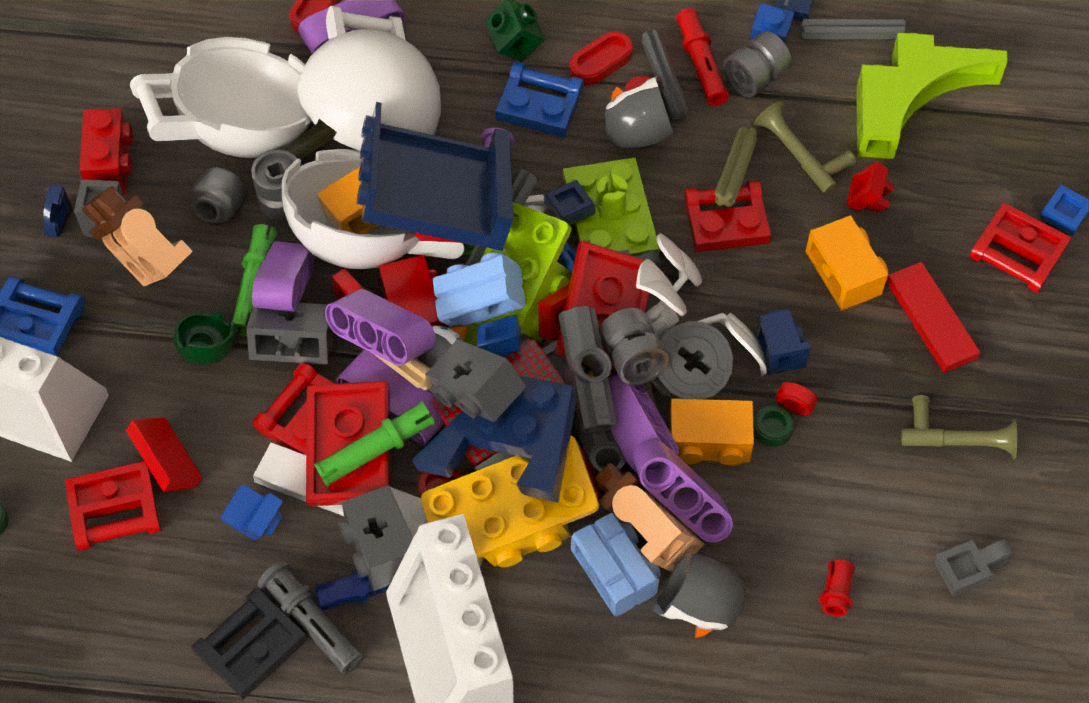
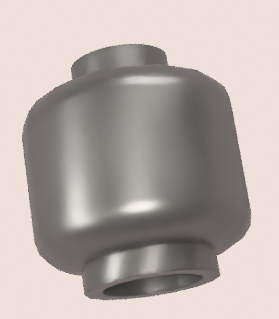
M213 167L207 169L197 180L190 191L189 200L195 214L201 220L209 223H224L234 216L243 203L246 192L243 183L233 172L224 168Z

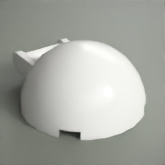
M330 6L326 16L329 40L309 57L298 78L297 93L301 106L311 121L317 125L319 119H321L337 131L334 140L360 151L363 141L361 132L365 115L372 116L376 102L382 103L381 124L435 135L441 115L440 86L425 56L406 41L401 18L390 16L389 19L346 13L342 12L340 7ZM345 27L359 29L345 33Z
M236 37L212 38L188 46L187 55L175 65L173 73L137 75L131 80L130 88L133 95L141 101L149 121L147 130L153 140L198 139L204 145L226 155L256 158L267 151L282 150L288 147L305 132L312 122L301 106L297 93L298 78L305 64L292 54L289 55L287 61L269 53L271 44L262 41ZM156 98H173L178 115L163 116Z
M334 149L316 152L315 161L300 166L301 160L297 159L285 170L282 179V202L288 224L304 247L313 255L328 263L348 269H370L392 263L406 253L455 259L464 252V243L419 241L413 232L381 225L367 234H355L336 229L326 217L317 193L361 165L362 159H360V151Z

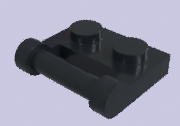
M254 588L245 596L247 601L207 638L203 639L200 637L191 645L195 654L205 664L209 665L243 700L307 641L305 633L257 588ZM258 613L264 616L260 622L225 654L221 656L217 652Z

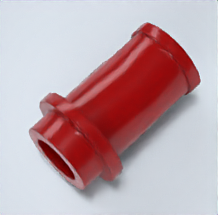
M835 559V562L833 560L828 562L825 591L820 594L819 603L822 605L824 613L841 617L845 616L847 610L853 606L850 591L855 566L849 561Z

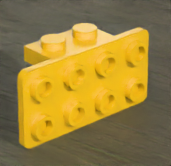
M571 435L558 503L526 496L520 492L516 484L530 459L516 455L427 490L421 495V503L427 523L464 514L477 559L484 557L494 567H510L523 560L522 556L534 551L548 552L558 548L562 544V540L571 537L567 523L595 513L599 508V502L578 442Z

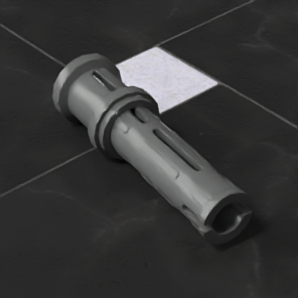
M286 560L272 565L258 580V587L272 595L281 606L280 610L289 619L295 618L314 642L338 667L341 674H348L355 669L362 661L363 655L353 647L337 626L314 602L313 590L309 586H303L290 572L291 565ZM317 624L331 638V640L336 644V646H334L332 642L325 636V634L318 628Z

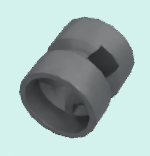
M763 31L750 40L745 48L738 49L723 61V70L734 90L742 96L753 97L765 88L770 81L776 80L791 68L792 59L787 46L776 34Z
M278 149L259 155L253 162L251 173L260 210L264 215L272 219L284 220L287 218L282 202V179L285 170L297 158L288 151Z
M626 308L613 313L604 320L599 328L601 342L608 356L611 357L621 381L628 385L645 384L655 379L664 371L669 361L668 354L659 337L655 335L654 328L645 312L638 308Z

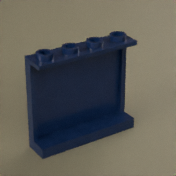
M376 102L373 115H365L361 132L363 141L360 159L362 161L358 175V181L361 182L356 204L363 205L362 222L503 251L513 222L510 131L495 128L489 147L381 124L382 103Z

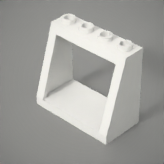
M0 337V437L72 462L109 396L106 388L57 356Z
M464 514L420 525L386 591L415 703H513V677Z

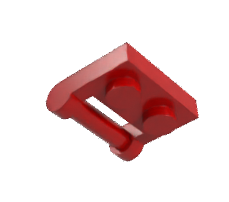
M759 180L747 181L746 185L740 187L736 201L748 200L749 206L700 211L699 205L716 204V196L714 194L716 189L697 191L696 187L684 189L685 208L695 252L770 243L771 233Z
M1003 202L976 242L969 257L979 263L983 260L1028 284V289L1038 294L1068 247L1071 237ZM994 242L1038 265L1039 268L1035 271L990 246Z
M301 362L293 371V379L266 412H260L255 417L252 425L261 434L282 447L306 455L307 401L285 428L277 424V422L307 386L335 383L318 374L310 365Z
M145 461L65 479L73 536L78 552L91 549V544L146 531L149 535L161 532L151 473ZM139 507L143 509V515L87 528L86 520Z

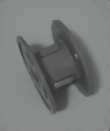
M687 321L667 328L658 335L669 358L664 371L651 380V383L661 395L669 399H707L715 396L726 386L732 373L733 354L728 340L717 328L705 322ZM692 354L695 358L692 364L697 368L687 370L684 367L687 361L681 356L684 357Z

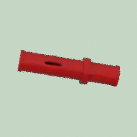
M694 8L684 9L676 15V22L684 38L682 42L684 51L691 56L705 93L707 104L709 106L721 105L729 99V93L726 90L710 48L711 38L703 30L697 10Z

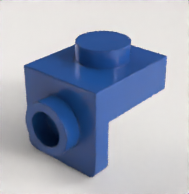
M241 485L221 514L220 519L250 539L256 540L263 533L269 536L273 533L283 514L278 512L283 501L271 493L262 496L246 485Z

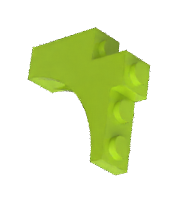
M897 33L892 52V66L862 64L857 83V157L894 159L900 140V132L911 116L924 104L955 89L975 85H1000L1007 65V51L987 48L934 46V35Z

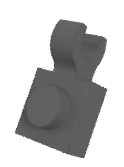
M972 539L935 554L933 562L952 597L990 582L993 576L990 570L1007 565L1010 562L1007 557L1012 556L1013 552L1005 539L994 542L978 550Z

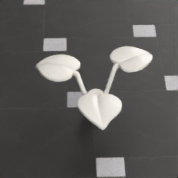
M661 233L656 236L658 246L666 258L679 270V279L672 286L665 274L651 260L646 259L639 267L636 283L637 289L647 291L661 299L658 304L646 312L656 336L665 329L675 326L679 321L676 313L680 316H684L687 313L683 300L677 294L687 279L697 287L702 283L700 272L693 261L669 238ZM720 313L698 321L709 325L714 323L725 325L731 334L757 360L760 365L761 375L764 376L767 373L765 357L759 341L752 331L732 313L728 315Z

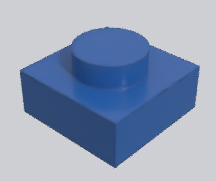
M760 3L751 29L750 38H755L763 31H769L776 34L785 44L795 11Z
M1061 184L1044 207L1040 218L1073 236L1089 214V199Z
M516 315L478 325L477 347L501 357L520 350L521 326Z

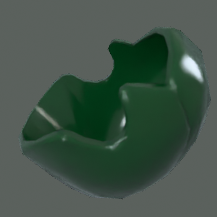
M220 312L213 315L204 313L188 314L176 323L173 336L174 346L185 360L194 364L204 366L219 363L231 351L235 339V323L231 322L228 324Z

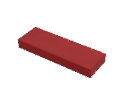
M922 262L888 275L886 283L943 373L978 360L981 352Z

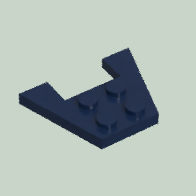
M520 376L527 387L495 423L480 416L472 418L462 411L412 459V462L418 471L450 478L469 445L529 458L530 461L516 484L520 492L526 496L558 503L577 395L573 386Z

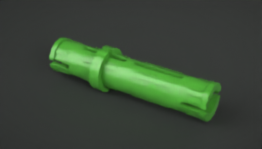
M257 224L253 227L249 251L242 259L244 272L232 322L235 323V333H237L238 327L241 326L239 332L241 336H247L246 327L253 308L252 291L256 273L277 236V231L273 227L270 228L269 234L266 235L268 225Z
M423 401L391 421L389 418L381 421L382 426L324 460L316 462L314 466L327 487L330 486L333 482L393 447H396L397 450L405 446L403 441L427 427L435 425Z

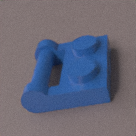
M514 62L508 82L495 111L496 120L565 138L583 91L584 79L574 76L572 79H567L528 69L526 64ZM525 82L567 93V96L562 98L523 88L521 84Z
M10 276L0 292V337L57 356L75 319L79 318L83 313L85 297L76 293L65 295L25 284L24 279ZM25 299L61 310L58 314L16 301Z

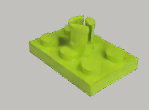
M636 158L563 169L564 185L577 180L596 206V214L574 223L578 243L586 241L614 251L628 249L630 256L634 257L650 251H657L659 256L660 248L657 243Z

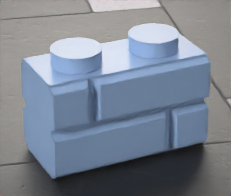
M502 253L486 254L481 258V262L470 266L464 264L453 265L447 269L446 274L433 279L434 294L437 297V300H435L437 317L439 321L449 327L458 325L470 326L526 306L524 289L522 288L521 268L518 263Z
M610 513L597 520L593 525L590 524L575 532L571 536V551L614 617H618L632 609L636 604L639 605L655 596L658 591L661 572L658 565L651 563L636 546L638 537L633 527L626 522L621 523L614 513Z

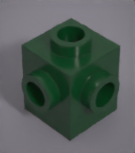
M504 0L484 20L490 34L489 40L497 49V52L521 62L546 39L537 21L538 15L536 11L527 3L521 4L514 0Z

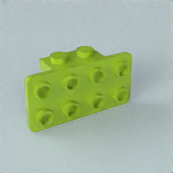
M513 202V222L503 251L486 248L483 256L489 253H502L519 264L522 272V288L524 289L526 306L522 309L470 325L464 342L477 347L478 325L516 315L521 326V335H526L530 340L534 339L537 343H542L544 338L539 337L538 302L566 286L571 280L569 270L557 262L571 233V226L567 222Z

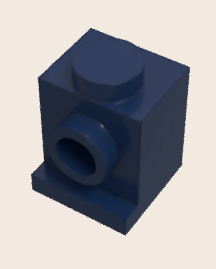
M774 309L764 315H759L755 336L762 347L768 375L806 368L811 347L809 341L804 342L802 327L799 323L794 324L790 310Z

